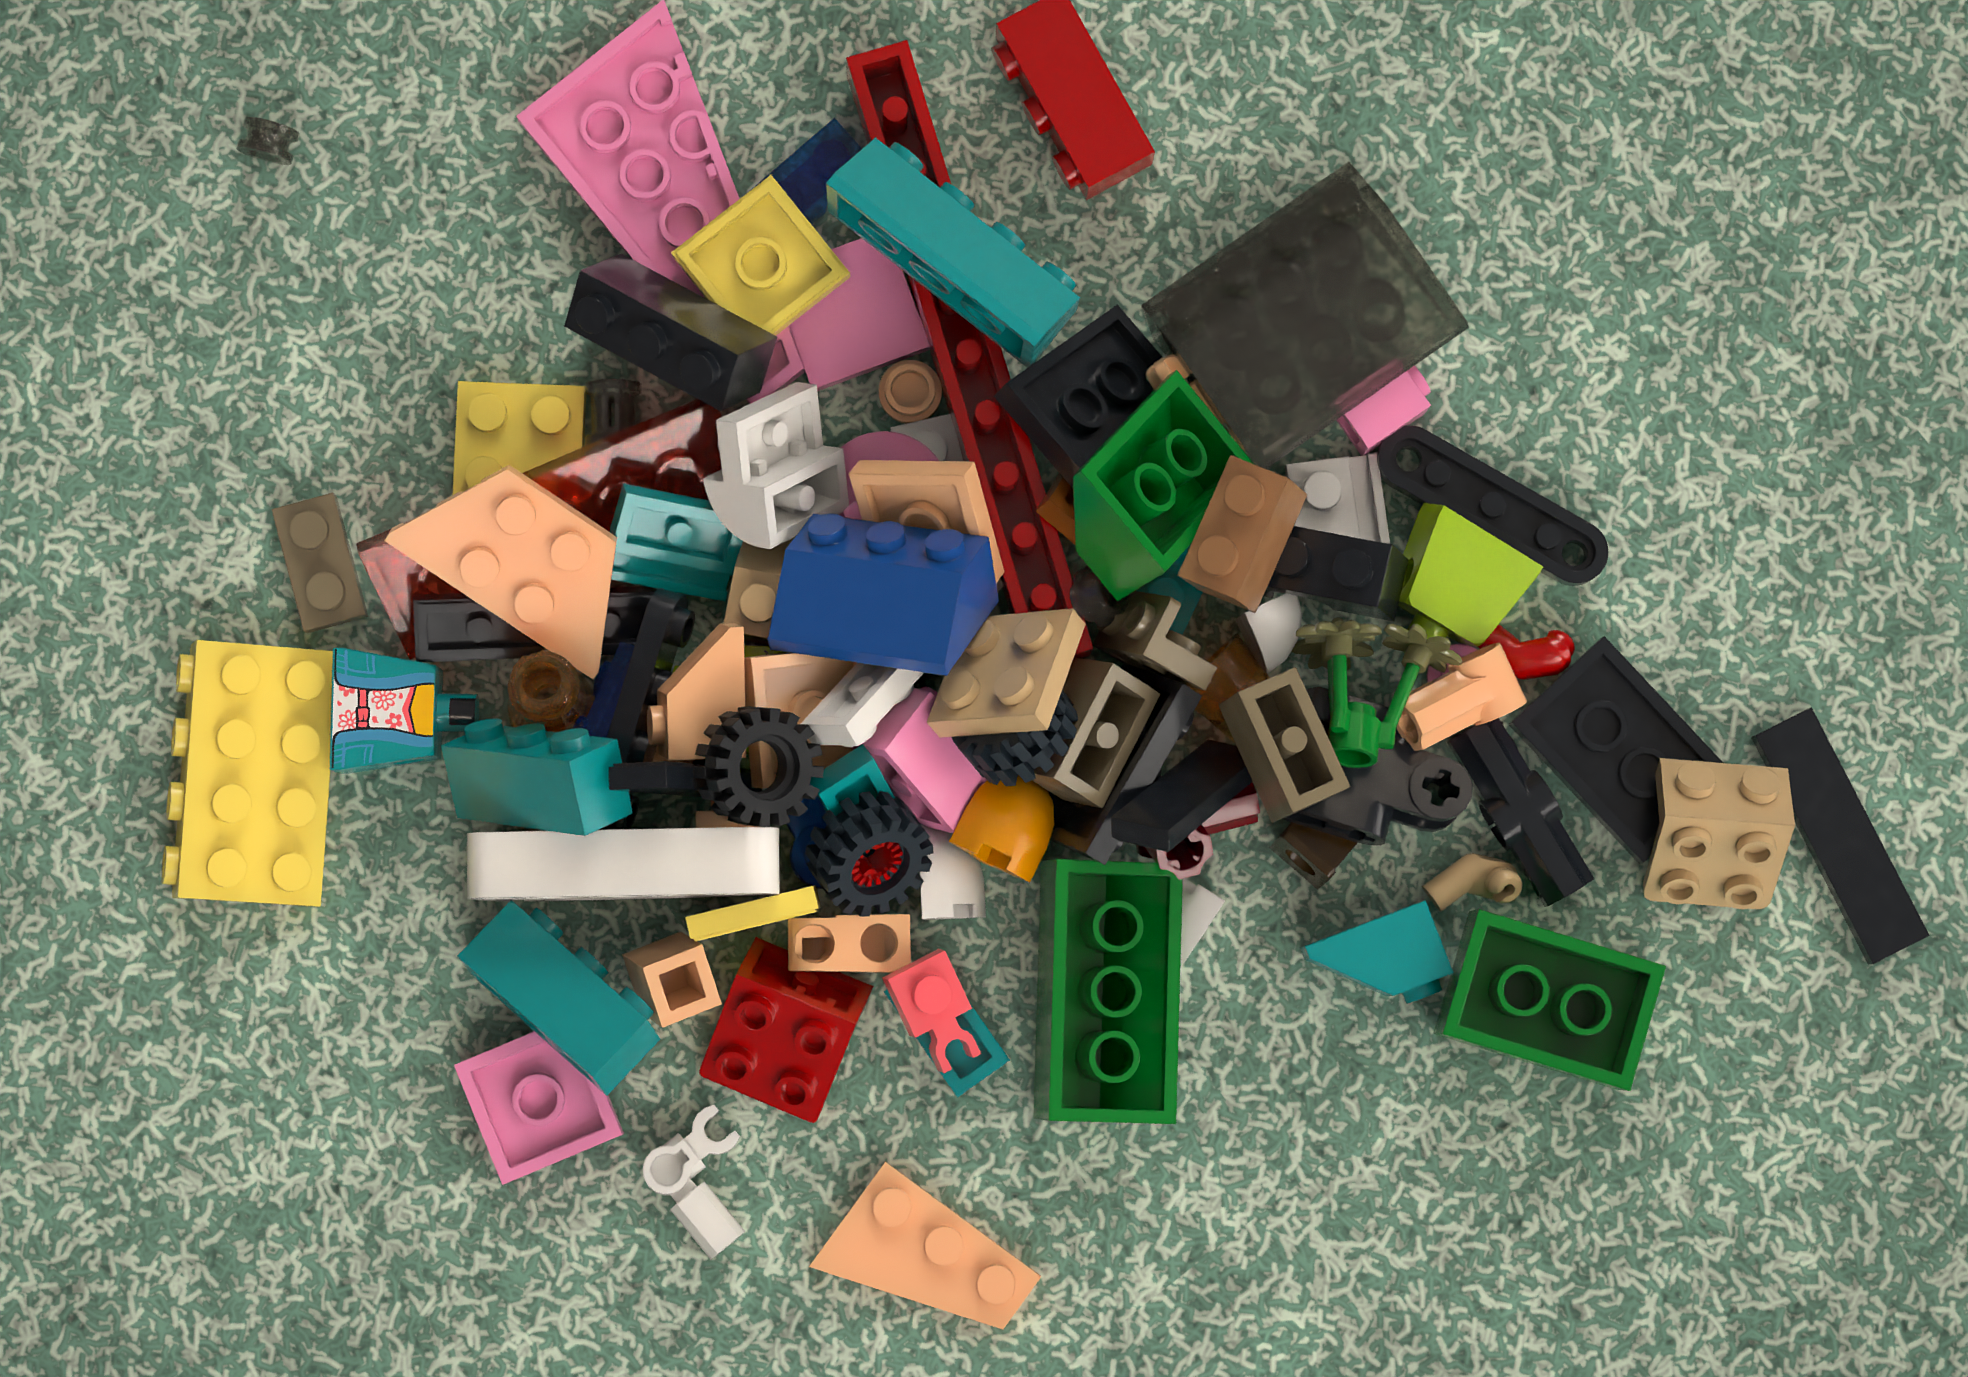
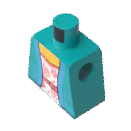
M333 648L330 770L339 774H350L441 759L442 732H464V728L467 725L479 721L478 694L443 693V670L438 666L353 649Z

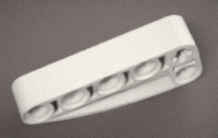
M779 828L615 829L597 830L586 836L553 831L467 833V899L509 902L510 900L513 902L514 900L582 901L779 894Z

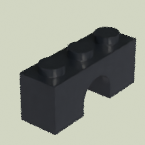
M1294 526L1263 596L1273 598L1274 592L1287 593L1321 602L1336 611L1394 622L1409 559L1392 544Z

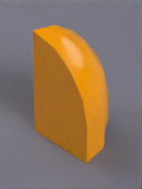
M1019 775L1016 786H1005L1001 780L998 785H995L987 780L978 788L966 806L949 842L980 862L1030 883L1048 847L1053 831V800L1048 790L1032 780L1025 783Z

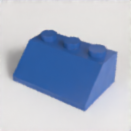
M833 513L812 514L785 549L768 635L770 650L947 676L999 602L989 537L964 534L954 529L933 530L903 526L893 521L873 522L844 518Z

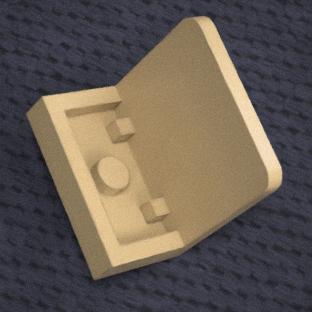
M1660 758L1655 775L1660 824L1643 881L1645 898L1650 901L1673 904L1733 907L1736 909H1763L1771 903L1795 828L1788 768Z

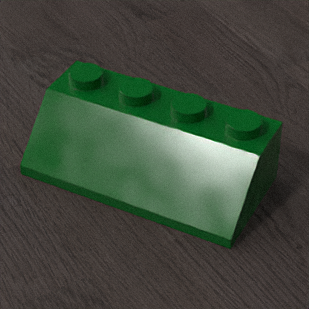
M1052 859L1041 861L1033 1119L1074 1122L1176 1124L1183 879L1178 880L1174 873L1169 870L1160 869L1156 863L1107 861L1106 865H1103L1094 860Z

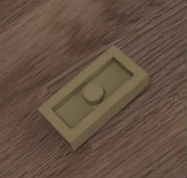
M329 493L271 509L303 631L311 633L369 617L337 496L334 493Z

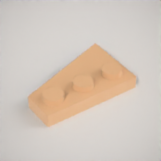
M886 1161L809 1266L1000 1329L1006 1327L1041 1278V1275Z

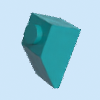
M1426 900L1300 947L1304 960L1384 996H1395L1402 993L1406 1004L1442 991L1438 979L1454 973Z

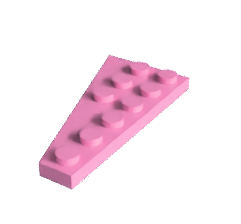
M662 0L516 117L522 127L631 259L704 297L674 260L671 252L740 198L677 36L665 0ZM786 327L776 335V344L761 391L746 399L749 404L787 387L805 372L789 327Z

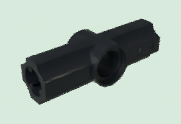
M1498 718L1485 724L1474 725L1447 741V744L1458 762L1469 773L1473 787L1481 799L1478 801V806L1488 826L1495 824L1494 827L1490 828L1495 838L1505 850L1512 851L1538 899L1541 900L1544 907H1548L1581 889L1594 880V877L1560 821L1563 819V814L1553 793L1536 770L1530 771L1519 753L1517 745L1503 726V722Z

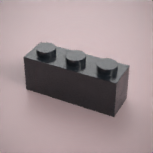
M623 254L616 255L580 270L564 327L719 411H723L760 393L777 340V336Z

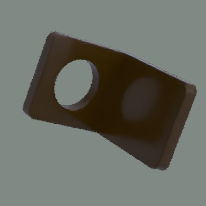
M1291 822L1269 848L1318 890L1336 873L1335 869L1357 845V842Z

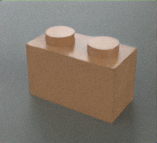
M1230 455L1178 576L1202 592L1256 613L1308 494L1289 478Z

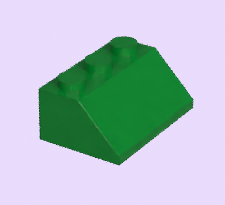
M1177 370L1164 379L1073 476L1076 552L1117 601L1165 573L1192 543L1230 455L1254 464Z

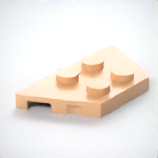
M511 465L485 477L480 483L466 491H460L437 503L436 507L405 524L402 522L391 529L384 540L385 542L591 679L596 677L601 662L617 537Z

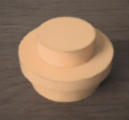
M904 360L895 363L883 374L879 383V400L884 411L892 419L905 424L925 420L931 417L939 407L942 397L941 383L935 371L927 364L917 360Z

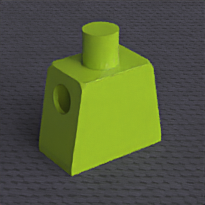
M1423 503L1403 553L1409 561L1398 606L1414 615L1407 628L1408 631L1413 624H1418L1426 631L1427 639L1435 636L1445 638L1448 636L1461 644L1478 647L1485 642L1540 574L1543 566L1448 507Z

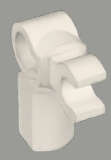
M715 1105L705 1107L697 1114L693 1121L692 1132L683 1139L677 1133L663 1146L652 1150L645 1158L643 1164V1177L648 1187L655 1193L664 1196L670 1195L677 1204L670 1209L671 1212L711 1260L745 1232L705 1181L696 1186L691 1180L706 1168L701 1161L709 1154L720 1155L729 1152L735 1147L740 1138L736 1131L730 1133L724 1140L717 1142L710 1140L706 1136L704 1131L706 1123L719 1112Z

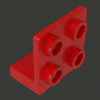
M755 937L736 973L701 1064L699 1074L703 1078L810 1123L816 1122L874 986L841 972L788 971V950Z

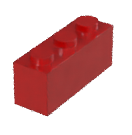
M1039 0L996 23V40L998 44L991 47L995 61L1008 81L1018 77L1029 97L1021 102L1023 110L1038 135L1048 131L1059 151V153L1052 156V160L1059 176L1069 190L1079 186L1085 199L1088 200L1152 165L1155 151L1070 0Z

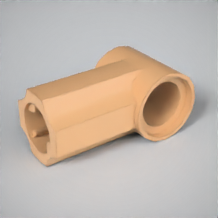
M1500 643L1491 644L1461 657V665H1448L1449 672L1411 691L1396 728L1400 736L1411 745L1414 751L1424 750L1472 724L1477 726L1498 719L1520 708L1527 702Z

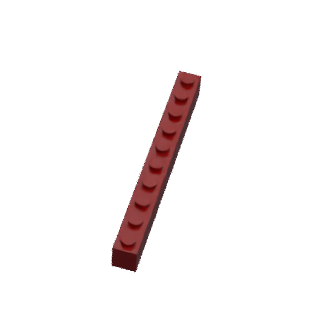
M908 40L846 57L847 79L867 144L875 137L888 148L894 142L899 143L923 163L924 168L920 173L938 187H941L944 182L951 184ZM907 274L928 339L929 349L941 383L946 405L958 438L963 461L975 462L1004 568V573L1000 579L1004 585L1002 589L1010 614L1073 608L1085 623L1058 531L1036 512L1046 492L1029 437L994 397L1011 380L1002 348ZM1086 625L1074 655L1076 658L1089 657L1093 650Z

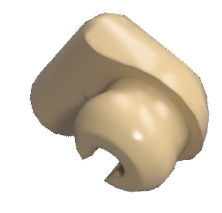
M1469 853L1427 882L1422 888L1441 912L1466 893L1492 899L1501 904L1510 903L1520 895L1522 880L1516 868L1507 861Z

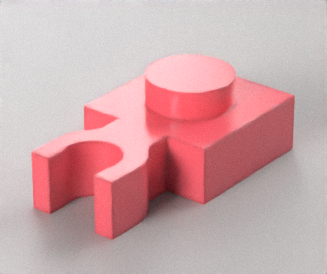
M937 949L882 977L909 1036L916 1038L929 1032L931 1036L929 1051L938 1071L946 1073L952 1070L945 1056L946 1046L952 1040L959 1039L966 1055L975 1058L981 1054L973 1036L968 1031L961 1029L955 1018L972 1009L945 950Z

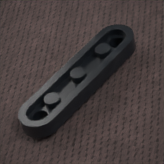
M1403 426L1380 444L1377 450V463L1381 478L1388 486L1421 505L1428 503L1448 507L1542 565L1541 573L1564 585L1579 586L1597 577L1604 569L1608 560V544L1603 533L1596 526L1426 429L1418 426ZM1407 449L1416 453L1419 459L1418 468L1414 471L1402 470L1396 461L1399 451ZM1574 543L1582 548L1584 559L1580 565L1573 566L1565 562L1562 550L1566 544Z
M659 588L651 597L646 608L607 738L618 740L622 763L652 762L654 759L657 745L649 744L647 710L648 706H657V689L672 675L671 669L678 647L684 648L691 637L695 623V612L688 610V598L686 595ZM629 792L633 813L599 830L631 829L639 807V798L633 795L634 792Z

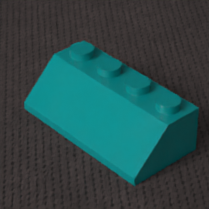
M875 137L827 181L828 212L1028 368L1034 364L1077 311L1080 297L1073 292L1076 283L1069 275L1051 262L1046 261L1041 267L1021 252L1026 246L1025 243L1005 225L995 222L992 227H989L971 212L975 207L974 203L958 188L948 182H944L941 187H938L920 173L924 168L923 163L907 148L896 142L888 148Z

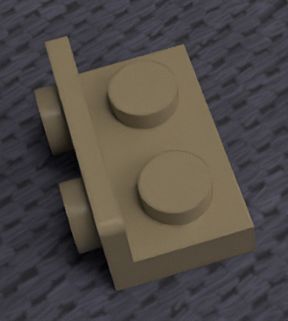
M1135 591L1118 601L1113 597L1103 607L1097 621L1099 632L1092 646L1120 662L1201 690L1207 689L1217 669L1216 666L1197 656L1201 649L1199 644L1177 632L1169 630L1181 607V602L1165 595Z

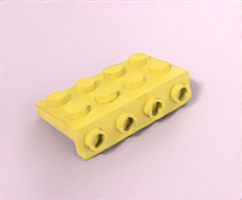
M196 640L191 644L190 655L179 654L176 692L187 693L185 718H174L171 755L182 757L180 782L169 783L166 807L167 820L177 821L175 846L164 847L162 860V884L172 885V898L321 907L330 783L333 651Z

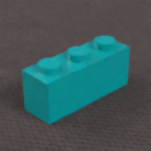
M485 719L467 725L464 728L465 735L441 745L457 818L586 836L633 813L629 792L609 790V767H613V764L622 763L617 739L589 736L588 730L583 728L552 732L546 731L545 725L539 723L509 727L503 726L501 719Z
M510 900L457 957L479 983L600 1091L608 1096L660 1040L648 1021L654 1014V1011L627 986L618 994L605 983L603 979L609 972L586 949L580 947L572 954L558 941L564 934L563 931L544 912L536 907L528 915L516 903Z

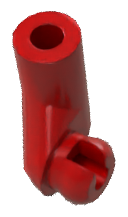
M1498 624L1485 642L1478 646L1481 649L1491 644L1500 643L1516 678L1523 680L1558 675L1569 667L1571 657L1575 652L1573 639L1563 631L1551 630L1548 632L1547 637L1521 642L1500 624Z

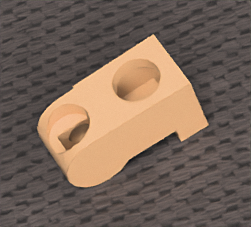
M883 914L860 917L859 915H835L832 918L788 919V971L892 973L911 963L910 914Z

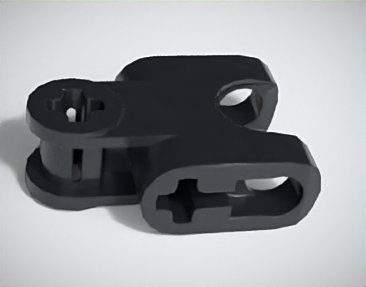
M1319 686L1306 689L1328 736L1330 721L1328 689ZM1347 694L1348 702H1361L1373 706L1376 709V717L1383 722L1388 707ZM1396 728L1394 748H1379L1377 763L1362 768L1341 766L1351 787L1282 819L1366 845L1385 844L1391 821L1425 832H1436L1445 829L1467 808L1472 798L1473 784L1469 773L1460 763L1451 758L1427 751H1414L1411 745L1400 736ZM1430 783L1439 786L1438 796L1444 800L1439 806L1430 803L1432 795L1430 791L1426 790Z

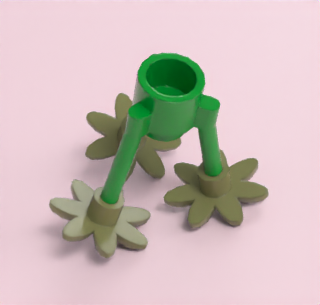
M1336 617L1331 622L1324 620L1316 625L1306 624L1296 631V637H1303L1305 639L1297 641L1291 652L1303 655L1311 654L1308 660L1309 669H1317L1321 666L1327 669L1330 714L1328 738L1341 766L1353 768L1372 766L1378 761L1379 748H1394L1396 727L1418 673H1424L1428 665L1444 673L1447 664L1456 666L1462 664L1461 657L1450 650L1451 642L1448 638L1435 636L1427 639L1426 631L1418 624H1413L1409 631L1395 624L1385 626L1384 631L1390 636L1386 637L1382 644L1388 648L1405 652L1401 661L1405 669L1384 720L1381 722L1376 717V709L1373 706L1361 702H1348L1347 670L1351 668L1350 657L1372 656L1374 650L1363 641H1375V636L1382 634L1381 628L1369 623L1359 624L1354 620L1344 622L1342 618Z

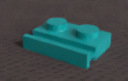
M623 484L609 531L617 537L611 580L726 601L728 594L726 588L730 575L733 576L734 567L743 541L724 526L714 512L710 501Z

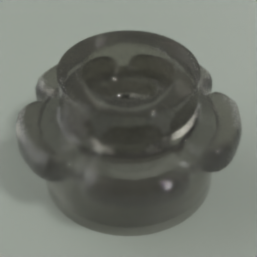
M1088 565L1075 573L1073 585L1070 588V601L1073 609L1081 618L1086 619L1088 622L1095 621L1099 627H1105L1110 625L1114 621L1115 616L1122 614L1128 606V595L1117 601Z

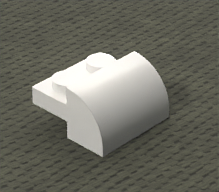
M795 382L716 420L722 470L703 478L714 512L724 526L740 540L756 547L772 549L795 537L812 514H840L849 506L843 448L823 445L816 384Z

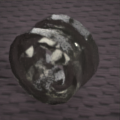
M244 118L242 126L247 129V136L245 139L238 140L236 146L238 151L250 157L280 165L292 164L294 156L289 153V146L291 143L298 142L300 135L298 131L284 124L263 118Z

